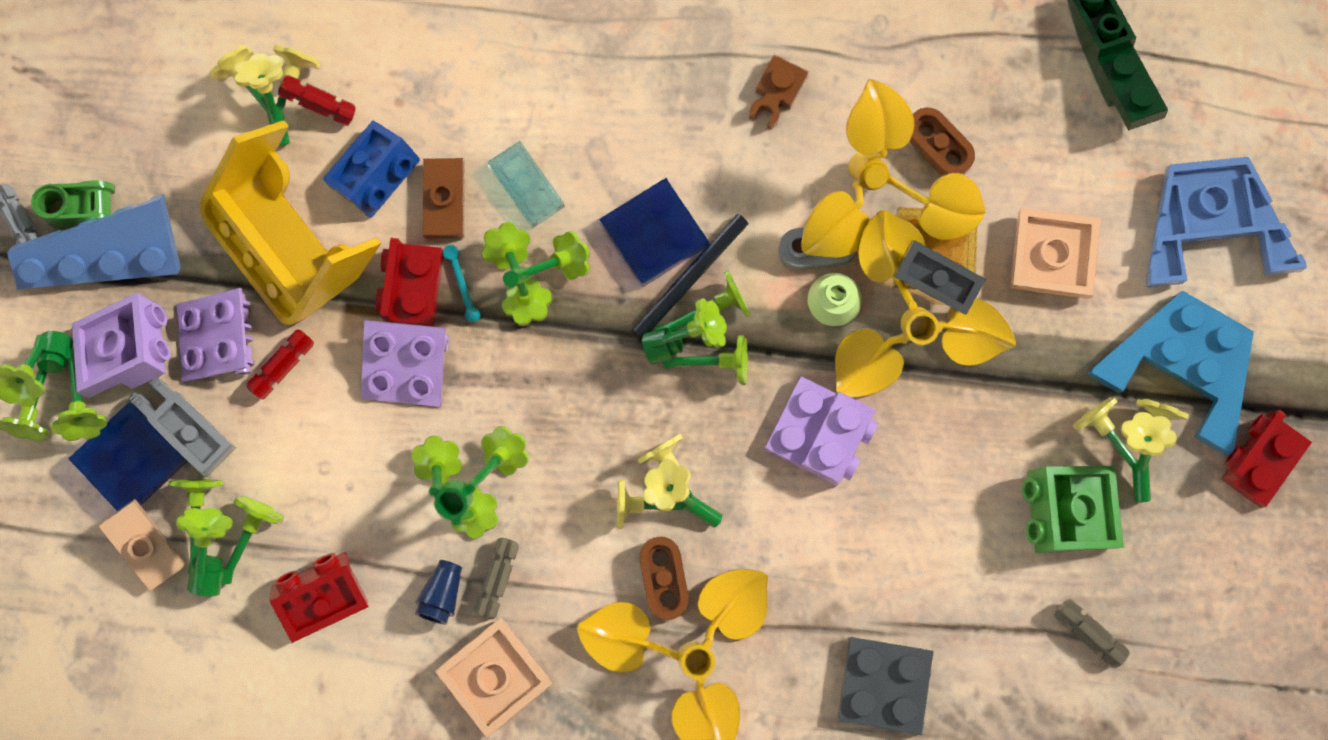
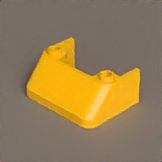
M285 120L232 138L200 201V214L207 228L278 320L285 325H293L309 317L354 283L364 271L381 245V242L375 237L351 248L344 244L331 247L328 251L324 248L284 196L289 185L290 171L287 164L275 152L289 127Z

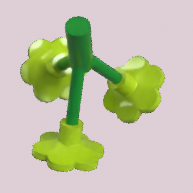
M504 222L498 229L491 228L484 234L485 245L481 251L483 258L488 262H494L499 269L511 268L510 271L503 275V282L508 288L506 290L507 298L502 303V309L506 315L513 316L515 323L520 326L528 325L532 320H544L548 315L547 306L552 302L551 292L546 288H542L538 280L529 278V276L552 267L562 269L564 276L569 280H574L578 276L583 277L589 273L590 267L587 262L590 257L589 248L585 243L580 242L578 235L574 231H568L564 235L555 236L553 239L555 251L550 256V259L528 268L518 264L524 262L528 257L526 247L530 243V236L527 231L518 230L517 226L512 222Z

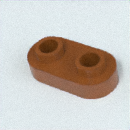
M925 107L913 113L914 130L909 142L942 176L950 173L965 175L975 160V151L972 144L937 109ZM923 126L930 128L932 135L923 136L919 132V128ZM950 154L955 155L959 163L956 165L948 163L946 156Z
M654 537L648 540L640 551V565L647 603L650 611L656 617L663 620H673L685 612L689 602L681 553L677 544L671 539ZM664 551L668 555V562L664 566H657L653 563L652 557L655 552ZM670 591L675 595L676 602L672 607H664L660 603L662 593Z

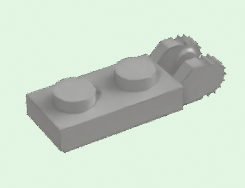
M157 377L148 381L150 386L166 400L157 409L150 404V401L145 396L134 392L129 397V400L147 417L146 421L203 476L208 477L236 447L180 393L173 391L162 379Z

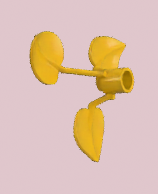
M874 79L867 80L862 94L850 111L846 123L847 140L858 152L850 159L848 165L849 174L855 180L852 188L855 190L856 201L854 202L852 197L845 191H836L826 195L817 203L806 222L802 235L801 250L807 255L839 258L856 252L864 228L869 222L868 216L859 210L864 204L863 189L878 190L886 183L918 202L925 204L919 215L918 222L920 227L934 238L949 240L962 237L974 230L984 218L986 210L980 189L973 180L963 174L950 173L937 179L930 188L929 197L920 194L889 175L888 166L880 158L887 156V149H900L907 145L913 134L914 117L903 97L880 81Z
M880 210L870 219L860 238L858 258L861 269L873 282L882 283L891 279L912 240L926 246L922 234L906 220L895 216L887 210ZM894 277L895 283L909 308L902 315L900 322L903 333L890 337L885 342L878 332L871 329L855 330L844 337L835 355L836 391L849 397H863L888 388L898 379L904 366L902 355L897 350L891 348V346L897 343L906 344L909 340L918 345L929 344L936 339L943 328L946 329L941 338L943 350L951 360L961 365L971 366L984 363L998 354L1014 348L1016 340L1006 319L989 303L976 298L967 315L950 307L948 312L949 321L938 322L937 318L927 309L917 307V303L913 300L904 282Z
M736 569L721 573L709 580L702 588L697 602L699 612L705 618L712 621L707 628L705 639L702 643L697 641L687 642L679 651L646 641L651 629L650 621L641 608L628 602L608 604L581 621L577 626L578 636L588 654L601 666L614 672L622 673L638 669L644 660V648L677 660L680 670L688 677L696 680L695 686L697 690L681 694L674 703L671 721L680 740H735L740 723V705L737 696L729 686L721 682L712 683L705 689L703 686L705 678L715 668V656L710 648L713 646L712 640L717 627L724 636L734 640L749 638L760 629L767 613L768 576L766 573L758 570Z

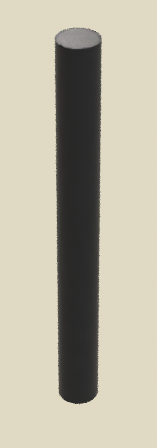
M736 214L638 321L631 331L639 339L642 340L644 333L651 332L749 225L747 220L740 214Z

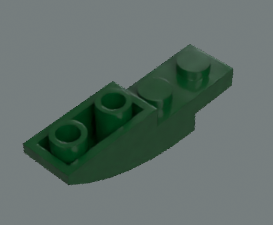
M1067 0L1083 52L1108 107L1115 105L1128 131L1164 119L1168 108L1134 48L1137 37L1117 1Z

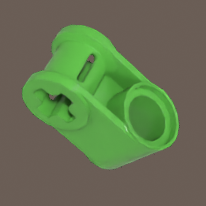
M92 180L80 183L42 185L32 195V209L40 218L56 229L73 228L92 218L96 220L111 214V195L115 193V185L106 181ZM57 200H63L60 210L49 214V208L52 203Z

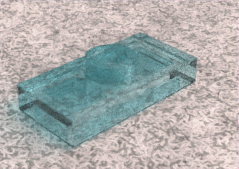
M518 141L487 162L489 168L532 229L565 207L563 200L521 141Z

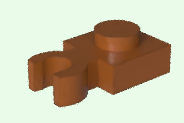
M773 55L755 93L764 98L758 99L752 104L749 119L754 121L758 112L762 110L768 111L771 114V118L767 128L772 130L779 120V106L791 109L808 77L809 71Z

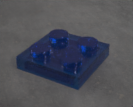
M667 178L659 181L599 219L600 225L642 288L709 245L708 239Z
M130 401L107 422L105 428L100 429L99 436L88 439L68 458L116 511L134 499L140 506L144 504L188 462Z

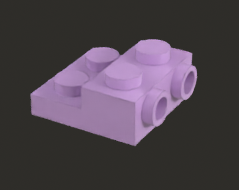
M137 292L72 323L76 389L78 394L90 398L120 383L133 389L166 374L164 361L170 359L171 352L166 341L162 339L161 327L167 324V316L159 304L154 303Z
M801 376L764 450L838 486L842 478L850 481L861 459L854 456L861 441L868 444L878 426V422L872 420L876 410L841 392L836 394Z

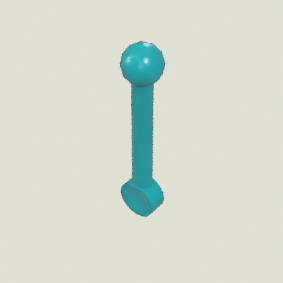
M447 245L443 249V256L450 262L466 308L465 319L468 322L474 323L479 320L480 312L473 306L458 263L459 250L454 245Z

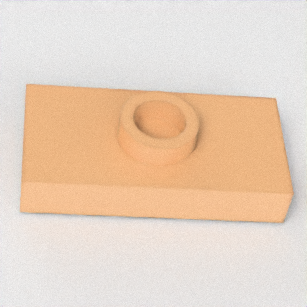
M135 499L98 525L149 591L185 567L186 563Z

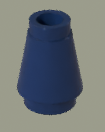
M439 560L437 567H435L415 601V604L418 605L415 614L425 620L446 625L449 616L453 617L455 613L461 578L460 574L463 568L450 561Z

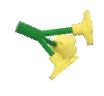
M246 45L238 46L233 52L224 54L218 60L217 65L210 70L211 77L221 82L232 75L237 85L245 86L267 112L270 125L285 120L283 109L287 100L279 96L275 104L271 93L273 89L272 81L280 79L282 75L284 77L285 75H291L298 79L303 67L319 69L321 65L319 60L305 55L296 49L284 48L279 45H274L273 51L275 55L269 57L264 53L253 55V51L247 48ZM281 58H283L286 62L284 71H282L281 68L283 66ZM286 131L279 146L290 144L288 131Z
M1110 397L1085 413L1072 426L1075 430L1094 426L1101 436L1106 435L1132 468L1134 501L1139 503L1151 501L1150 458L1151 456L1162 455L1165 448L1172 447L1176 443V434L1170 430L1171 422L1169 420H1187L1189 414L1166 404H1160L1148 399H1138L1136 405L1147 410L1149 413H1136L1133 420L1123 423L1121 433L1127 438L1126 447L1114 432L1115 425L1107 416L1110 408L1117 403L1115 397ZM1128 448L1134 452H1140L1139 460L1135 459Z
M681 433L638 459L639 464L646 461H658L660 464L658 469H651L645 475L644 482L647 488L644 490L643 497L629 496L625 488V480H618L616 527L618 529H623L624 521L629 513H643L644 509L665 512L669 510L687 511L713 528L720 524L723 517L722 513L693 496L687 485L691 476L690 471L683 465L678 466L679 463L672 453L675 445L683 438Z

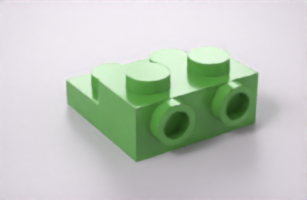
M1053 466L1027 471V478L1022 484V495L1025 501L1030 503L1032 519L1027 523L1026 535L1029 542L1034 544L1035 553L1124 548L1115 466Z

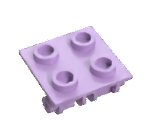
M242 288L177 304L181 377L183 383L233 371L235 375L251 373V367L255 364L254 360H252L251 346H246V344L253 342L252 336L245 335V332L252 330V325L248 324L250 302L245 300Z
M364 320L361 399L441 407L444 353L448 351L449 336L446 335V328Z

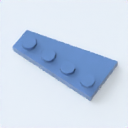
M164 194L152 197L149 201L136 206L129 205L118 209L115 213L95 220V218L86 220L79 223L76 227L64 231L58 230L12 246L7 252L17 290L178 274L181 269Z

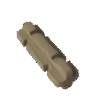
M503 537L497 539L493 553L496 555L494 559H490L481 587L483 594L482 597L478 596L474 612L477 615L489 619H494L497 616L501 604L498 603L499 597L503 598L513 567L510 563L512 559L515 560L519 549V544L516 541Z
M1072 599L1064 601L1056 610L1055 618L1065 627H1068V625L1073 627L1071 632L1094 653L1098 654L1101 652L1103 654L1101 659L1111 668L1116 669L1121 666L1130 654L1129 649L1119 640L1113 642L1111 640L1113 635L1088 613L1083 615L1081 613L1083 609Z

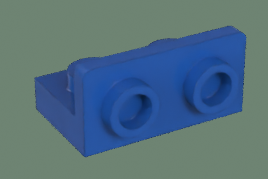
M372 120L322 180L331 189L352 202L364 215L372 218L419 163L420 158L400 136Z

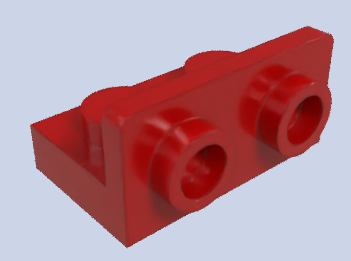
M390 238L389 249H383L380 262L381 272L385 273L384 287H378L375 298V309L380 312V317L384 322L434 327L443 262L442 247L402 244L399 238Z
M1281 410L1267 415L1262 413L1251 423L1247 430V433L1251 435L1243 447L1237 446L1232 454L1226 458L1224 465L1228 469L1220 478L1259 508L1268 506L1312 443L1283 421L1286 414Z
M347 552L339 555L335 553L326 554L317 559L312 564L313 567L297 573V571L285 573L277 578L274 585L271 586L269 602L292 643L369 607L368 599L350 567V558Z

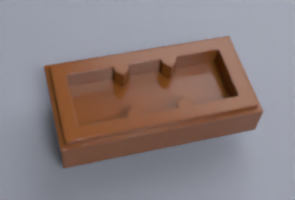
M463 158L423 159V237L425 239L464 238Z

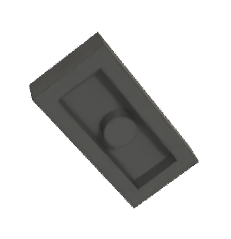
M915 240L910 242L893 274V277L964 315H967L986 280L984 277Z

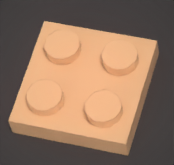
M1020 208L1017 214L1010 289L1085 299L1093 297L1101 218Z
M503 618L498 619L435 670V673L486 738L554 684Z

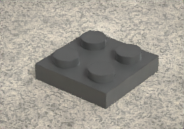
M849 637L837 720L922 735L934 651Z

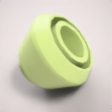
M828 273L819 277L811 285L808 292L807 300L810 312L815 319L827 326L839 327L850 323L857 317L862 307V293L859 286L852 278L841 273Z

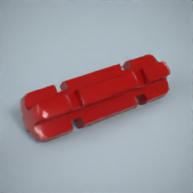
M285 75L278 89V95L281 98L290 102L296 99L299 101V106L326 118L331 115L334 117L333 121L344 126H348L353 120L356 112L354 104L344 99L338 102L336 101L337 96L306 83L303 86L300 84V79L291 75Z
M295 330L287 339L289 343L286 346L281 345L260 368L262 373L260 375L255 374L247 382L246 387L257 398L261 400L266 399L274 390L272 385L275 382L279 384L300 361L298 357L301 354L305 356L314 346L313 340L303 331Z

